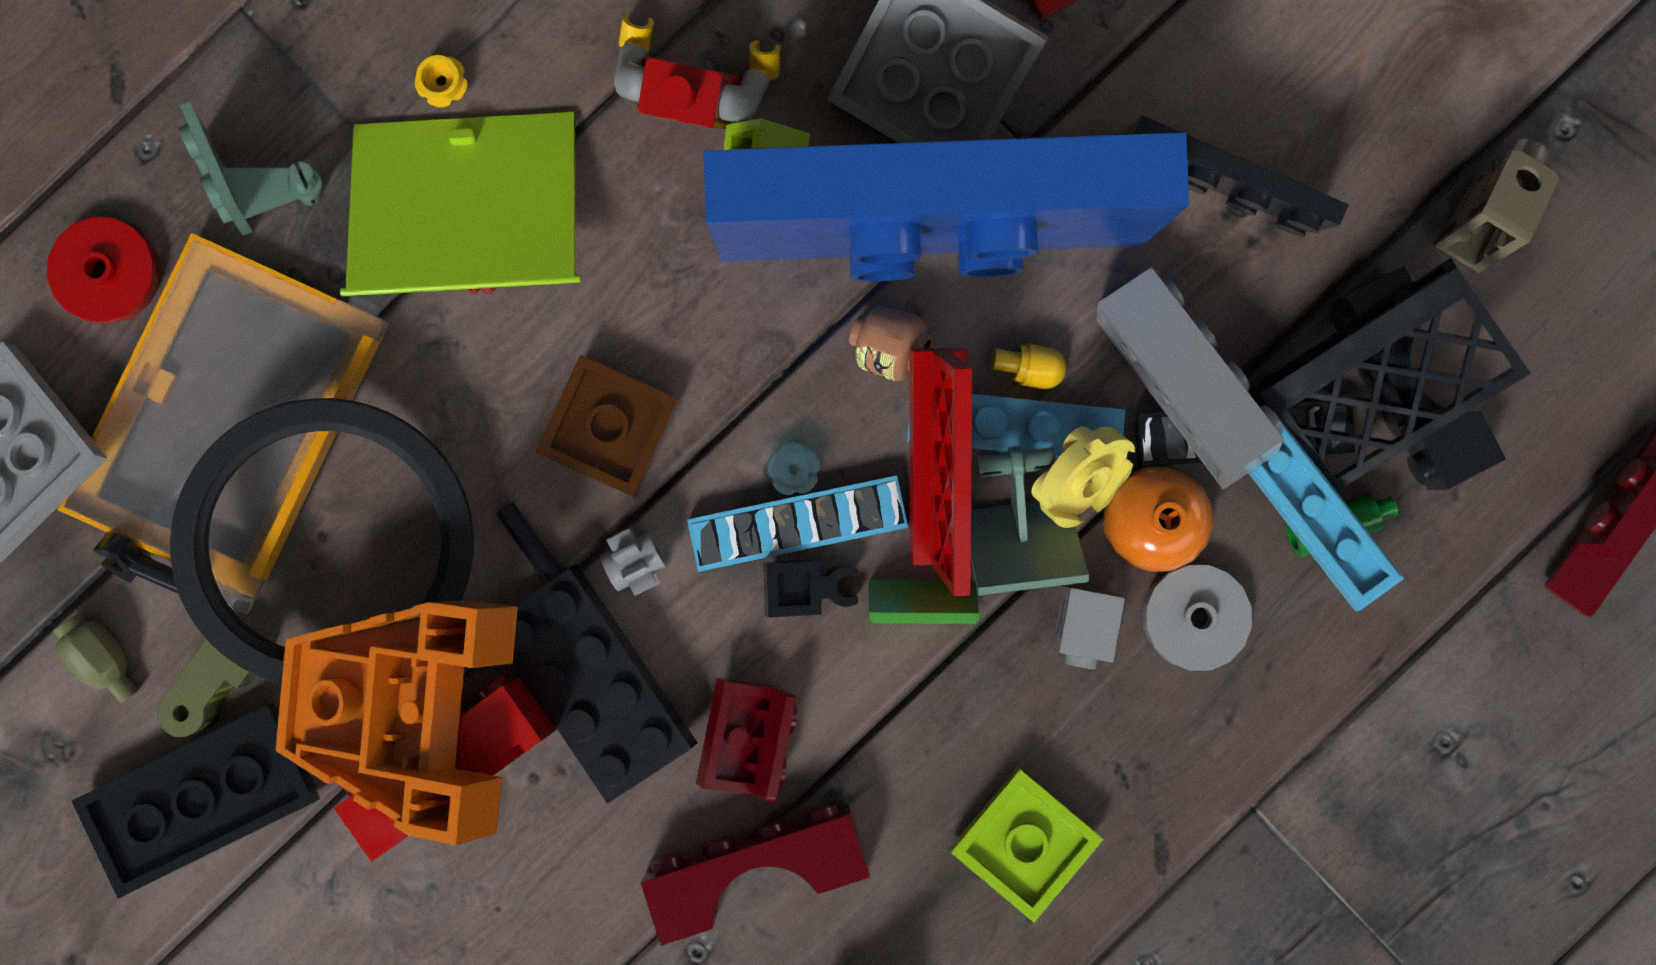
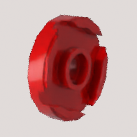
M90 217L73 223L57 237L48 255L47 280L53 297L68 313L97 324L123 322L134 318L150 304L159 286L160 272L157 271L155 257H158L154 245L139 229L115 218ZM104 261L106 266L105 272L101 277L96 278L94 268L98 262Z

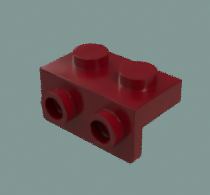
M717 678L696 785L708 790L752 794L762 801L775 802L778 788L783 785L786 777L787 764L784 757L788 737L793 732L797 722L796 696L776 686Z

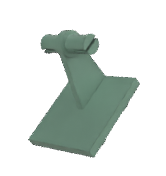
M189 101L180 105L187 124L178 127L179 133L191 158L195 159L202 175L209 173V175L201 177L200 180L213 208L217 209L224 224L233 221L242 236L253 232L247 220L249 217L298 199L309 206L312 205L311 200H315L316 204L319 203L322 197V180L317 171L312 169L306 162L299 161V168H296L294 163L289 168H224L213 140L192 103Z
M1020 446L1008 447V453L977 455L976 464L979 479L1010 475L1011 505L971 509V562L978 596L1089 582V573L1076 526L1071 528L1058 526L1041 510L1039 501L1025 503L1024 473L1050 470L1056 461L1054 447L1022 451Z

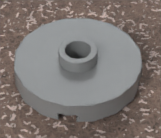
M1205 564L1184 565L1166 573L1150 588L1143 605V629L1153 648L1165 661L1189 671L1213 670L1231 662L1245 647L1252 629V606L1243 586L1228 572ZM1203 608L1207 613V621L1202 627L1196 628L1191 622V615L1195 609Z

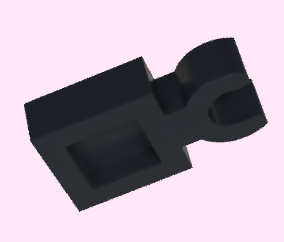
M819 560L763 562L765 616L768 618L822 615L821 599H828L842 607H850L858 603L857 596L840 595L837 591V582L840 578L857 575V569L854 567L837 565L829 569L825 575H820Z

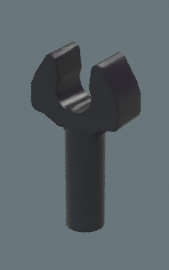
M106 533L94 547V552L106 557L101 566L117 577L131 583L138 576L179 594L174 581L172 567L143 555L130 538L118 533Z

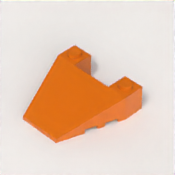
M473 600L428 602L399 612L385 613L360 622L342 624L286 639L276 752L326 784L336 783L355 795L353 801L367 810L376 808L395 821L393 826L408 836L459 845L497 834L502 777L455 768L464 667L477 668L513 663L518 606Z

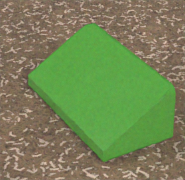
M872 579L868 583V619L872 623L976 624V621H979L976 587L974 582L970 580V595L953 596L942 579Z

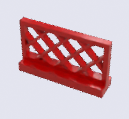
M964 347L909 349V560L913 566L932 565L953 596L970 595L972 368L968 365V350Z

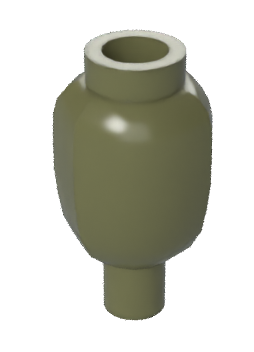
M79 612L52 632L59 640L56 644L58 658L84 685L97 689L107 688L120 704L139 691L125 674L128 661L123 648L100 621L87 620Z

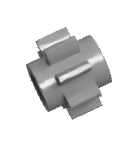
M631 527L606 539L611 550L600 555V560L610 582L617 591L630 586L634 596L660 584L655 573L666 568L667 565L655 539L649 531L637 537L634 529Z

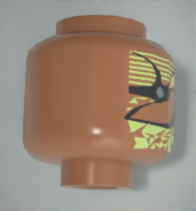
M879 304L867 316H858L850 332L849 344L855 347V359L861 369L893 381L902 382L909 377V349L932 348L933 336L927 333L926 322L922 317L890 305Z

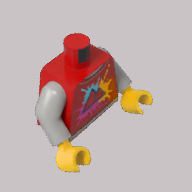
M625 13L622 17L618 40L620 50L614 85L621 97L638 102L637 113L707 128L726 129L728 124L752 119L768 88L769 81L779 77L781 46L779 44L771 52H761L760 41L755 40L749 45V68L743 76L646 56L651 44L654 27L653 19L648 17L647 25L637 26L629 22L630 13Z

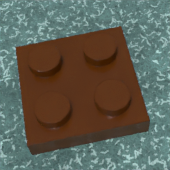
M580 355L535 453L632 497H636L680 400Z

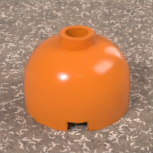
M1168 466L1143 467L1132 472L1125 483L1115 492L1110 503L1105 507V520H1103V532L1112 551L1128 565L1149 572L1174 571L1192 562L1207 546L1214 526L1212 504L1204 488L1187 473ZM1164 509H1167V510L1169 511V513H1168L1167 515H1165V514H1163V513H1161V512H1162ZM1159 519L1163 520L1164 528L1161 526Z

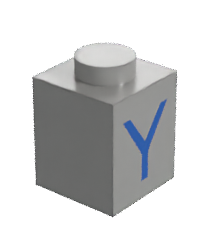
M1063 586L1052 649L1066 654L1064 664L1096 670L1098 660L1113 663L1125 598Z

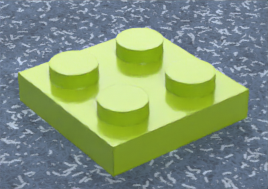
M1017 767L949 850L957 859L1035 923L1104 839L1021 768Z

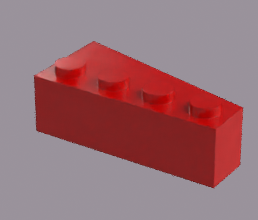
M504 675L499 677L477 693L481 700L478 704L465 713L460 709L455 768L495 775L557 730L522 677L508 682ZM344 789L349 797L336 806L334 810L371 862L408 837V835L393 826L395 822L393 819L376 808L365 809L353 801L354 794Z

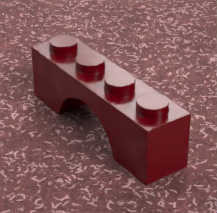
M836 802L825 803L805 812L807 819L787 826L784 819L773 820L754 828L755 836L735 842L732 835L725 836L702 846L704 853L683 859L682 853L677 852L652 861L650 863L652 870L646 871L641 881V886L660 946L713 929L717 917L718 900L721 894L735 878L752 869L776 867L791 871L803 878L817 894L870 878L869 865L850 806L838 809Z

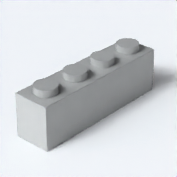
M1151 267L1097 303L1096 321L1224 490L1278 454L1284 441L1281 435L1284 431L1283 426L1276 414L1267 405L1259 407L1247 390L1250 389V385L1242 370L1234 362L1226 364L1214 349L1217 346V342L1208 326L1200 319L1194 322L1182 307L1185 304L1184 298L1177 286L1169 278L1161 280Z

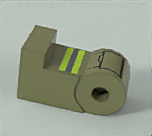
M205 639L161 699L157 708L159 724L166 733L174 737H186L210 728L217 722L221 714V702L233 686L237 689L255 683L259 676L242 669L227 659Z

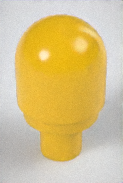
M1031 343L1026 345L1019 344L1016 352L995 348L991 357V369L1010 372L1012 381L1019 382L1022 386L1039 389H1050L1057 386L1064 379L1067 369L1066 361L1058 350Z

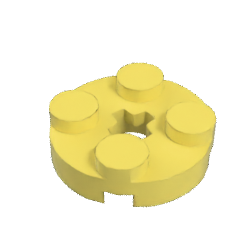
M1086 426L1076 428L1065 439L1062 447L1063 453L1050 470L1043 473L1033 484L1032 496L1039 501L1041 510L1058 526L1071 528L1085 522L1078 515L1085 512L1089 507H1092L1099 513L1110 503L1115 492L1129 478L1134 464L1126 457L1128 451L1135 453V446L1113 427H1100L1093 431H1090Z

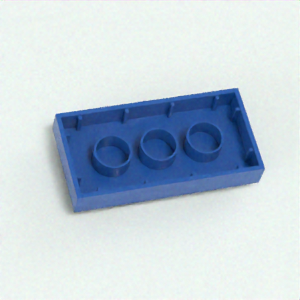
M1186 133L703 151L706 224L721 262L849 257L850 279L856 281L881 282L912 278L915 276V261L921 259V254L958 253L960 276L986 278L1010 276L1024 272V258L1038 254V250L1143 246L1189 205Z

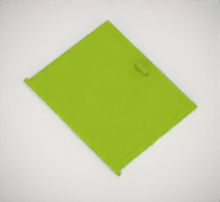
M574 112L354 124L346 288H340L341 296L581 283V274L576 275Z

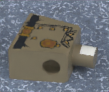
M1521 139L1517 142L1514 149H1510L1483 169L1473 180L1434 246L1477 273H1481L1529 243L1559 181L1557 172L1544 165L1549 154L1548 149L1536 140Z

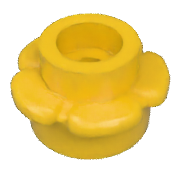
M430 56L424 59L417 68L415 76L417 93L421 97H426L427 102L431 106L438 108L448 107L451 101L460 100L467 91L468 82L463 76L465 69L457 59L451 56ZM440 77L446 78V84L443 86L437 84V80Z

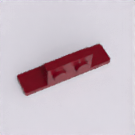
M1656 428L1633 461L1621 471L1613 489L1603 503L1591 513L1586 521L1585 528L1545 582L1546 590L1582 616L1591 617L1595 614L1656 528Z

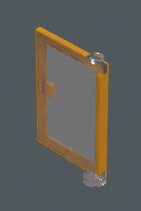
M191 233L92 436L94 442L108 459L57 510L107 533H118L128 537L136 546L171 562L170 535L176 503L184 483L206 450L237 423L272 406L310 398H336L353 401L389 325L388 322L378 318L382 308L358 296H351L348 303L342 302ZM315 431L301 433L274 442L249 458L225 485L214 508L210 523L209 556L216 583L222 596L233 611L249 614L255 599L259 598L337 432Z

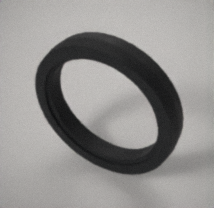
M310 398L286 402L255 413L221 435L206 450L192 469L177 500L171 525L170 560L180 599L197 629L214 648L242 669L261 678L282 684L285 647L264 638L247 626L234 613L222 596L211 567L209 531L214 508L227 482L249 458L274 442L301 433L315 431L344 432L374 441L399 456L411 467L427 489L435 506L441 532V549L437 572L431 588L421 604L461 601L466 590L473 562L474 529L467 497L457 474L436 445L422 432L392 413L369 404L336 398Z

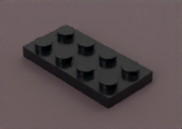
M1142 115L1127 129L1125 135L1182 132ZM1186 134L1189 190L1206 194L1208 189H1212L1228 196L1225 202L1227 206L1253 216L1256 215L1258 210L1277 217L1274 224L1276 227L1301 237H1305L1307 231L1318 233L1321 230L1340 225L1349 204Z
M577 564L569 567L515 605L518 606L513 665L607 804L691 750L698 743Z
M275 703L265 705L71 801L118 899L320 800L308 772L276 752L279 711Z

